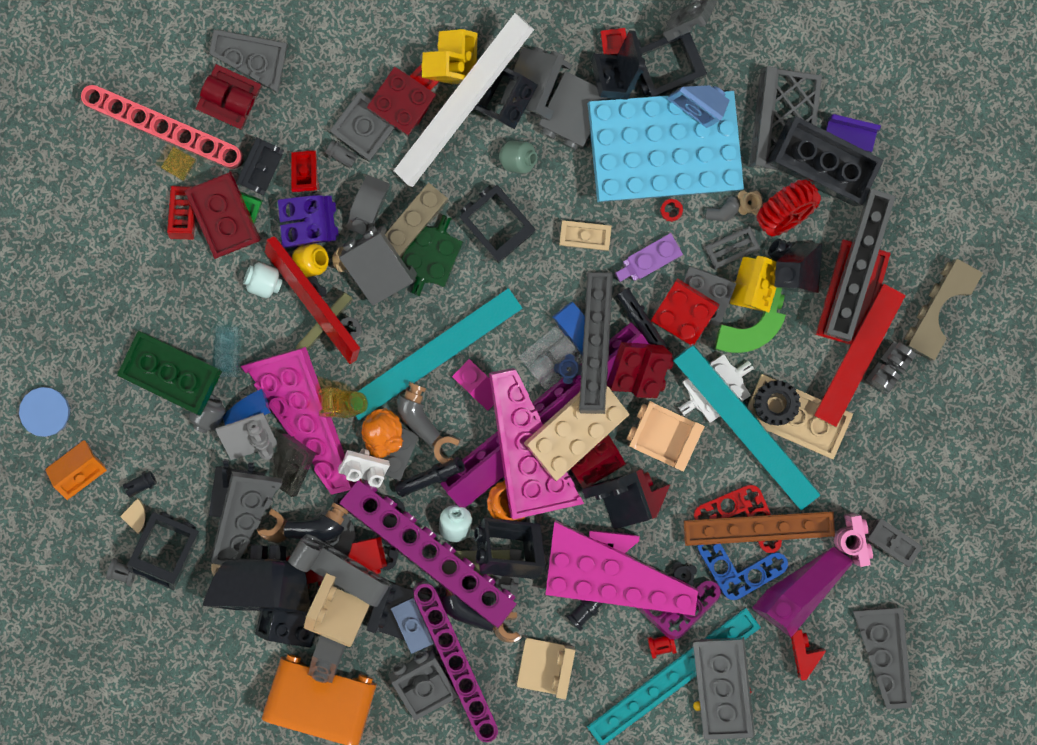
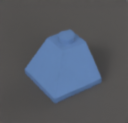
M710 85L681 87L667 98L706 128L721 121L730 101L725 97L724 91Z

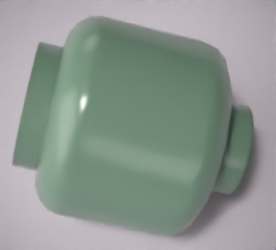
M511 140L501 148L499 160L506 171L526 174L536 164L537 153L531 143Z

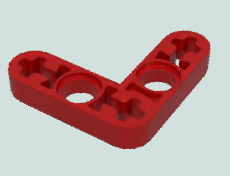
M745 485L697 506L693 514L694 520H698V516L701 515V509L704 508L706 511H711L714 509L711 504L716 503L717 511L721 514L719 518H729L744 511L746 516H754L760 511L766 515H771L761 490L755 485ZM750 489L752 492H757L754 500L756 505L762 503L763 507L755 508L749 512L748 507L753 506L750 500L744 499V496L747 495L746 490ZM727 498L732 499L735 504L733 511L729 513L723 512L721 509V502ZM716 513L710 515L709 519L717 518ZM777 540L774 542V547L770 548L768 545L764 546L763 542L765 541H757L760 548L767 553L778 551L782 544V540Z

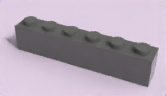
M874 189L869 191L863 205L824 335L847 342L851 341L896 196Z

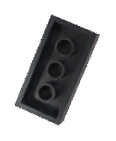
M794 116L787 119L767 163L800 180L806 179L810 181L816 188L852 206H862L884 160Z

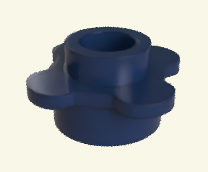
M567 354L561 363L555 364L554 371L563 377L565 384H571L577 375H581L582 365H578L574 355ZM567 367H571V371L568 372L566 370Z

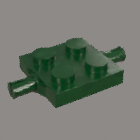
M442 215L437 228L426 226L405 251L402 261L407 268L412 266L417 272L416 280L410 293L420 296L425 283H434L445 288L463 245V241L451 237L446 232L452 218Z

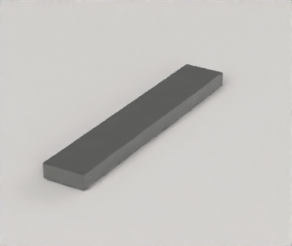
M588 272L580 414H605L613 287L612 272Z

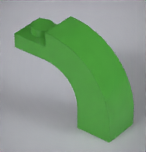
M776 288L770 312H763L761 319L754 326L747 329H738L720 325L714 350L726 353H744L758 349L768 343L778 333L786 316L776 312L777 308H782L785 295L781 294L782 289Z

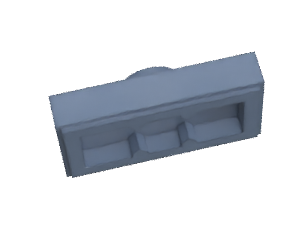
M414 597L391 607L411 654L434 644Z

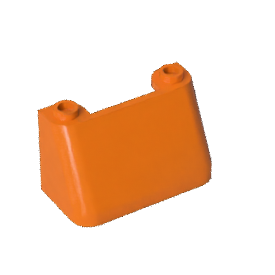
M291 654L281 657L261 719L270 724L340 744L359 745L377 683L372 682L373 678L359 675L358 678L350 679L335 674L332 683H321L308 675L310 667L300 662L301 657Z

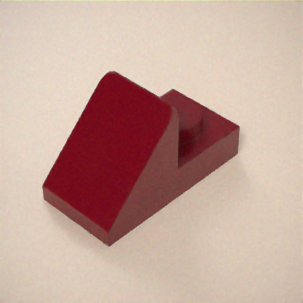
M640 468L636 472L652 519L658 516L670 484L651 491L650 486H653L652 479L648 471L643 473V470Z

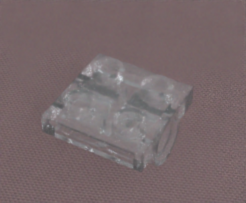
M557 325L518 356L546 391L563 378L554 371V366L556 363H561L567 354L574 355L578 365L582 363V355ZM567 367L566 370L568 372L571 371V367Z

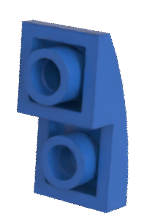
M570 302L556 313L553 319L583 356L585 315L573 302Z
M260 389L236 403L224 414V424H231L264 413V415L271 413L266 394Z

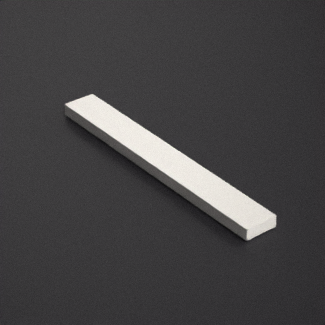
M516 13L510 18L394 169V172L407 185L411 187L415 185L534 31Z

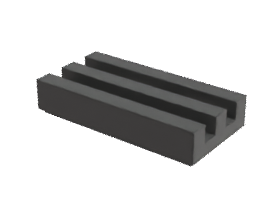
M749 226L705 246V249L714 269H717L759 250L760 246ZM748 233L749 238L713 253V248ZM752 242L753 247L717 262V257Z

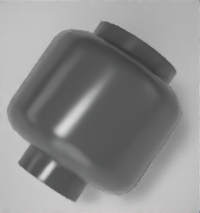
M211 395L201 416L190 412L189 420L194 424L193 428L202 433L219 428L225 414L222 400Z

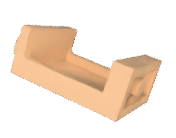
M649 401L647 405L642 404L637 414V417L640 418L637 428L632 426L626 440L630 441L628 446L684 472L705 426L663 408L654 402Z

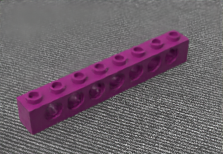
M358 480L339 504L499 629L516 607L517 603L514 602L516 597L505 588L502 591L494 586L496 581L487 574L479 575L474 571L476 566L464 557L460 560L454 555L456 550L446 542L442 545L434 539L437 535L426 526L423 529L419 528L414 524L417 520L406 511L402 514L396 510L397 504L387 496L382 499L375 493L378 489L370 486L367 480L364 483ZM368 500H375L378 503L377 509L372 513L364 510V504ZM388 515H393L397 518V524L393 528H387L383 524L385 517ZM409 530L417 534L416 541L411 544L403 541L404 533ZM427 546H433L437 549V554L432 559H426L423 556V550ZM452 561L456 564L457 569L455 573L447 575L442 571L445 562ZM473 577L477 582L476 587L473 590L464 589L462 586L464 578ZM487 592L494 593L497 598L492 606H487L482 602V596Z

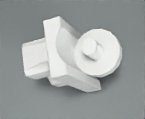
M361 449L360 453L347 450L343 462L338 467V473L344 474L349 481L356 482L359 479L367 480L370 486L379 488L390 464L388 460L369 456V450Z

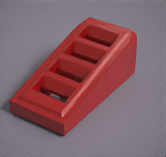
M171 186L167 228L170 239H194L195 214L189 200H176V195L186 196L184 190L190 187ZM176 206H189V210L176 209ZM175 216H188V220L175 219ZM175 226H186L187 228H175Z

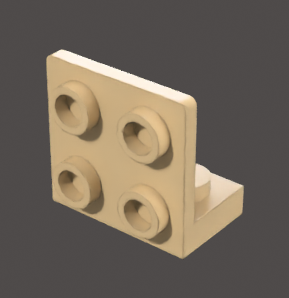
M326 573L308 611L304 628L351 647L370 605L354 595L337 589L334 586L336 577Z
M526 638L517 686L556 694V698L566 700L575 647Z

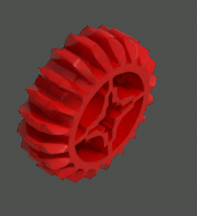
M806 179L798 180L787 187H783L782 190L776 192L759 209L756 216L760 224L759 226L771 237L794 229L795 226L801 224L810 214L814 213V209L818 207L821 201L818 189Z

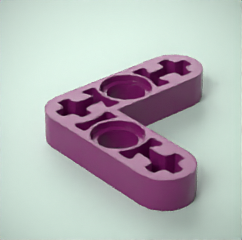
M705 581L697 587L698 599L696 603L699 612L695 616L680 614L684 620L679 625V632L677 630L672 632L669 630L670 622L676 624L680 620V616L677 615L678 613L663 611L661 615L655 616L651 614L649 609H637L669 639H679L717 603L721 591L718 584L713 581ZM704 589L708 591L713 589V598L708 596L702 604L700 599L704 596Z

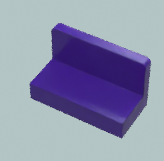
M832 114L828 118L826 131L872 153L876 135L880 131L881 125Z

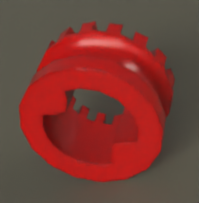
M676 199L666 200L660 209L661 216L670 222L678 220L683 213L682 204ZM673 203L674 207L679 209L678 215L669 217V213L665 212L666 205Z

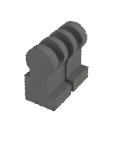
M892 341L880 358L885 364L877 362L865 378V381L884 395L888 394L901 376L899 374L904 373L917 354L900 342L897 344Z

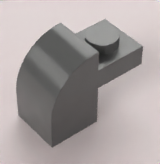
M370 175L366 176L352 205L346 229L363 235L367 230L374 227L378 213L385 202L390 187L389 183Z

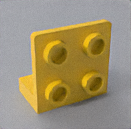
M757 256L756 259L743 257L730 304L769 313L776 291V261L763 256Z

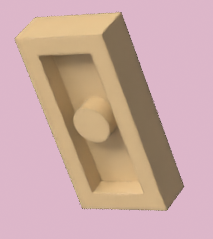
M562 220L559 246L609 251L612 226Z

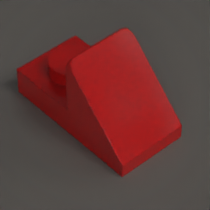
M316 150L291 152L292 192L319 190Z
M799 628L791 637L798 677L803 681L807 680L826 650L820 648L806 651L805 648L809 647L808 636L806 632L802 633V629Z

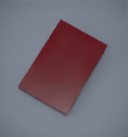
M231 171L184 190L214 259L261 240Z

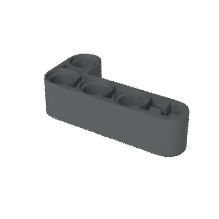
M309 534L300 539L288 560L292 566L303 572L313 570L322 577H325L326 573L335 576L334 584L374 607H378L390 587V583L383 577Z

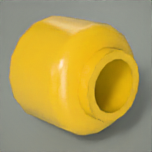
M313 243L299 246L292 255V259L306 277L321 275L328 267V254L319 244Z

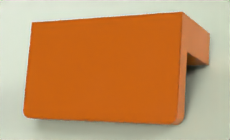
M85 440L46 468V473L52 486L66 500H69L107 471L105 465L92 453Z

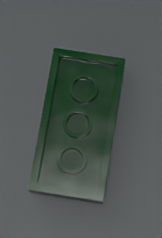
M138 331L117 376L201 416L222 370Z

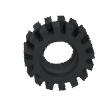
M779 380L763 384L757 390L758 392L754 397V408L756 409L757 416L763 422L777 426L785 425L794 420V417L798 415L799 407H801V402H799L800 396L797 394L795 387H792L789 383ZM774 393L782 394L787 402L786 408L780 413L772 412L767 404L769 397Z

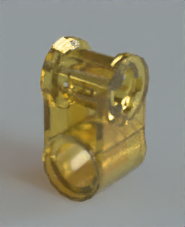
M322 388L319 390V395L321 396L319 416L348 419L365 412L367 409V399L361 392L341 390L339 388Z

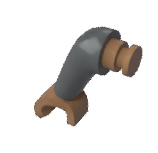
M409 382L410 390H406L404 396L399 395L398 413L408 427L429 446H434V455L441 464L448 462L453 458L447 457L442 453V445L449 442L458 446L461 439L454 436H440V431L428 419L423 409L425 405L421 403L423 399L421 393L422 391L425 392L426 388Z

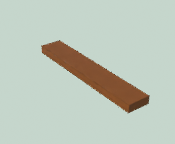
M833 511L683 520L685 546L835 537Z

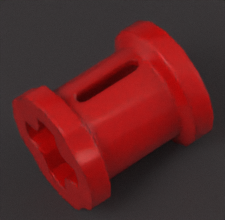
M666 636L657 638L647 637L652 659H655L657 655L669 652L677 653L674 639H669Z

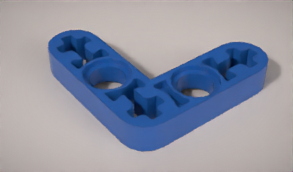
M714 544L712 546L716 554L720 550L722 555L714 557L710 562L707 557L712 556L707 549L702 550L704 545H697L700 555L722 593L730 600L740 599L783 574L788 567L787 558L779 552H774L737 572L721 544ZM773 557L778 560L782 559L781 569L771 568L768 570L771 575L767 577L765 570L760 564L764 563L765 567H768L773 563L771 560ZM718 560L727 562L728 569L723 574H718L714 570V564ZM752 569H758L762 574L761 580L757 583H752L748 580V573ZM743 575L744 581L750 587L745 590L744 585L740 586L737 589L738 594L736 595L732 592L727 593L729 589L728 584L732 582L736 585L742 582L738 577Z

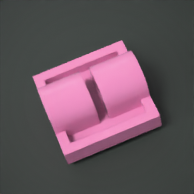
M855 513L844 515L846 527L839 529L835 533V546L840 551L852 555L853 564L860 567L871 565L870 559L873 558L871 545L866 543L865 534H868L866 519H862L861 515ZM852 535L854 542L851 546L847 547L846 539Z

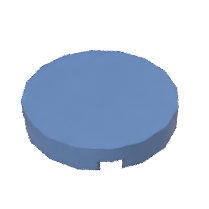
M41 387L30 391L24 396L20 404L19 416L22 425L27 431L36 436L48 437L59 433L65 428L70 416V407L68 400L61 392L53 388Z

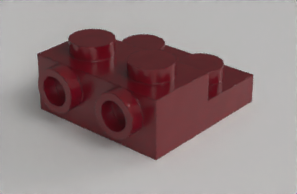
M621 342L607 386L611 391L632 392L636 397L658 398L659 392H663L666 387V372L673 367L672 354L664 345Z

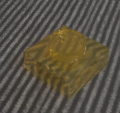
M173 146L161 168L184 181L196 159Z

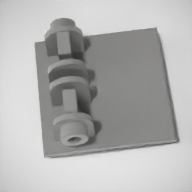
M264 413L216 428V432L231 460L257 451L262 459L269 460L274 453L273 446L278 445Z

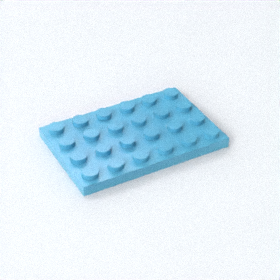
M734 91L724 92L725 97L730 100L721 121L708 128L667 99L668 96L588 102L597 202L744 190Z

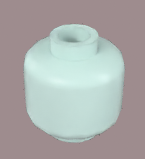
M258 262L254 266H249L243 284L246 285L249 293L262 298H269L273 292H279L282 279H279L277 268Z
M458 505L445 508L440 514L439 531L441 536L450 542L465 540L471 532L472 517L470 512Z

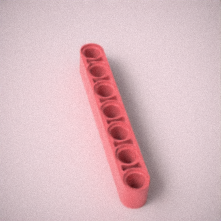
M95 85L85 87L81 93L82 102L92 110L223 167L237 169L243 163V154L236 146ZM93 92H99V101L95 104H90V95ZM122 102L123 108L121 112L114 114L112 112L113 104ZM138 112H145L146 118L144 122L135 123V115ZM165 121L168 123V130L160 134L157 132V126ZM185 131H189L191 133V140L188 143H181L180 135ZM207 141L214 143V149L210 153H204L202 150L203 144ZM229 151L237 153V159L233 163H226L225 155Z

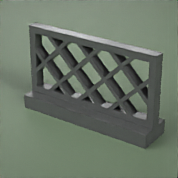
M766 66L760 70L749 167L780 170L767 163L769 154L777 143V140L772 135V128L778 123L784 128L785 122L783 119L790 113L803 119L796 109L804 102L811 108V116L805 119V121H810L811 124L816 126L822 75L781 70L771 66ZM779 76H786L793 84L785 92L778 86ZM805 79L815 81L814 90L808 96L799 86ZM794 88L803 98L795 106L786 97V94ZM782 98L790 110L780 117L775 110V103Z

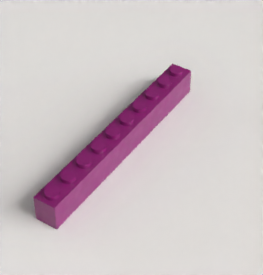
M632 323L628 324L609 340L607 382L621 342L649 344ZM577 375L571 384H565L562 378L532 403L543 425L580 392L581 375ZM498 431L462 460L465 466L463 472L449 477L447 481L440 483L459 507L466 508L504 477Z

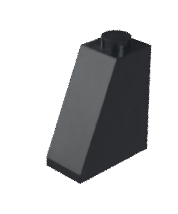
M797 242L776 262L775 287L793 292L819 293L822 243Z

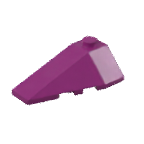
M832 547L768 588L752 609L791 638L853 564V560L835 547Z

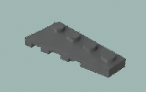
M232 471L210 558L211 564L222 565V563L229 559L241 558L250 542L252 533L255 529L257 530L261 522L262 515L271 505L276 490H279L281 487V478Z

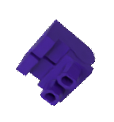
M318 195L278 200L280 222L291 223L280 225L282 246L284 248H298L299 246L313 243L336 241L339 233L338 227L334 225L336 204L332 201V196ZM288 204L290 207V217L286 214V206ZM290 229H292L293 242L289 239L288 232Z

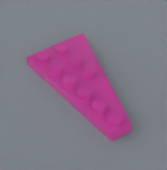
M306 347L242 365L241 368L244 372L249 373L256 382L254 384L256 389L264 391L269 401L270 409L289 436H294L301 446L299 450L311 460L315 466L314 471L330 494L350 490L355 482L347 480L344 474L338 473V467L343 462L345 454Z
M510 368L489 373L510 517L514 520L584 504L568 473L566 472L557 481L553 480L524 444L529 437L543 426V423L516 369Z
M557 520L554 522L546 595L695 616L698 596L697 588L677 578L668 576L648 564L645 565L600 541L591 539Z

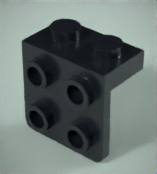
M629 30L617 55L593 54L591 64L599 97L628 100L632 90L636 88L637 80L645 70V59L642 58L641 43L637 38L636 31Z

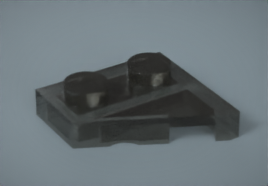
M277 429L274 432V438H277V452L274 453L273 458L275 465L273 477L281 478L282 485L279 489L294 497L298 495L316 453L282 429Z

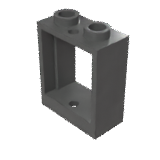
M320 636L312 656L308 675L318 682L332 683L346 646Z

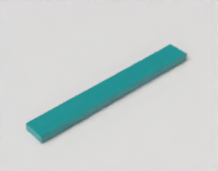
M508 288L345 400L360 421L408 388L409 382H417L523 308Z
M691 344L674 358L673 361L800 510L820 496V492L694 344Z
M745 607L703 639L744 637L745 640L761 627ZM691 647L587 725V728L600 745L608 743L697 676L694 647Z

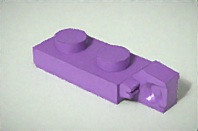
M670 233L629 256L627 260L623 261L626 267L616 272L615 275L619 282L630 276L635 281L677 259L683 253Z

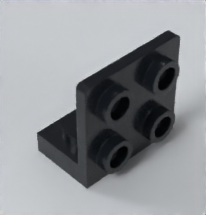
M636 471L604 480L582 489L585 499L595 496L596 500H604L614 529L652 519Z
M389 582L390 587L378 607L373 608L366 631L375 634L379 631L405 640L391 607L413 598V590ZM418 592L419 598L424 600L430 598L429 595Z
M309 597L310 607L314 601V597ZM260 611L255 635L266 641L310 648L315 633L304 628L308 612Z

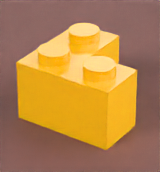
M464 29L439 31L438 51L423 52L422 78L448 84H461L477 63L478 33Z

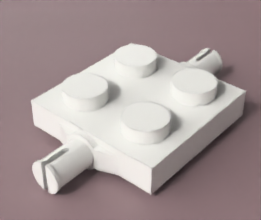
M724 354L709 362L742 401L751 396L742 376L754 370L749 361L737 369L729 363ZM688 377L682 380L690 398L689 401L678 407L683 416L697 408L703 413L709 423L720 417L718 412Z

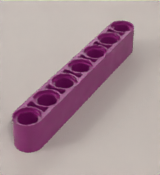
M421 581L415 585L413 590L418 608L476 736L482 742H492L498 735V728L435 587L429 581ZM423 587H428L432 591L430 598L425 600L419 598L418 591ZM432 610H438L442 613V618L438 622H432L428 619V615ZM442 633L452 635V640L449 644L444 645L438 641ZM457 655L463 659L460 666L452 667L449 665V659L452 656ZM464 678H469L473 682L472 686L466 690L459 687L460 681ZM473 701H480L483 707L478 712H472L469 709L470 704ZM483 724H491L493 726L491 733L486 735L480 733L479 730Z

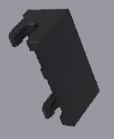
M257 137L236 183L264 196L284 150Z

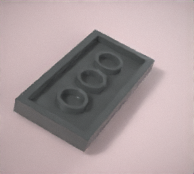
M744 637L694 640L693 647L704 740L753 738L755 731Z

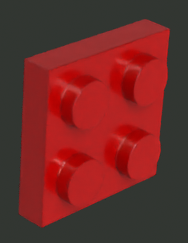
M677 278L651 321L686 343L695 345L720 304Z

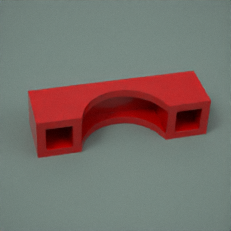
M381 537L352 543L348 556L376 574L381 573V568L387 566ZM313 570L305 572L308 588L309 584L318 582V586H321L324 577Z

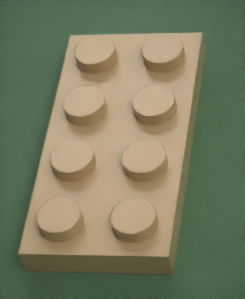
M761 374L747 405L753 415L768 432L834 460L853 414L845 411L837 427H833L813 416L821 400L796 389L797 394L800 396L799 402H801V407H799V413L794 417L795 419L779 426L763 422L756 414L754 397L758 392L757 390L763 384L777 380ZM774 393L769 397L767 404L772 412L780 413L786 408L787 402L782 394Z
M608 386L605 414H580L579 392L524 442L553 480L557 481L630 415Z

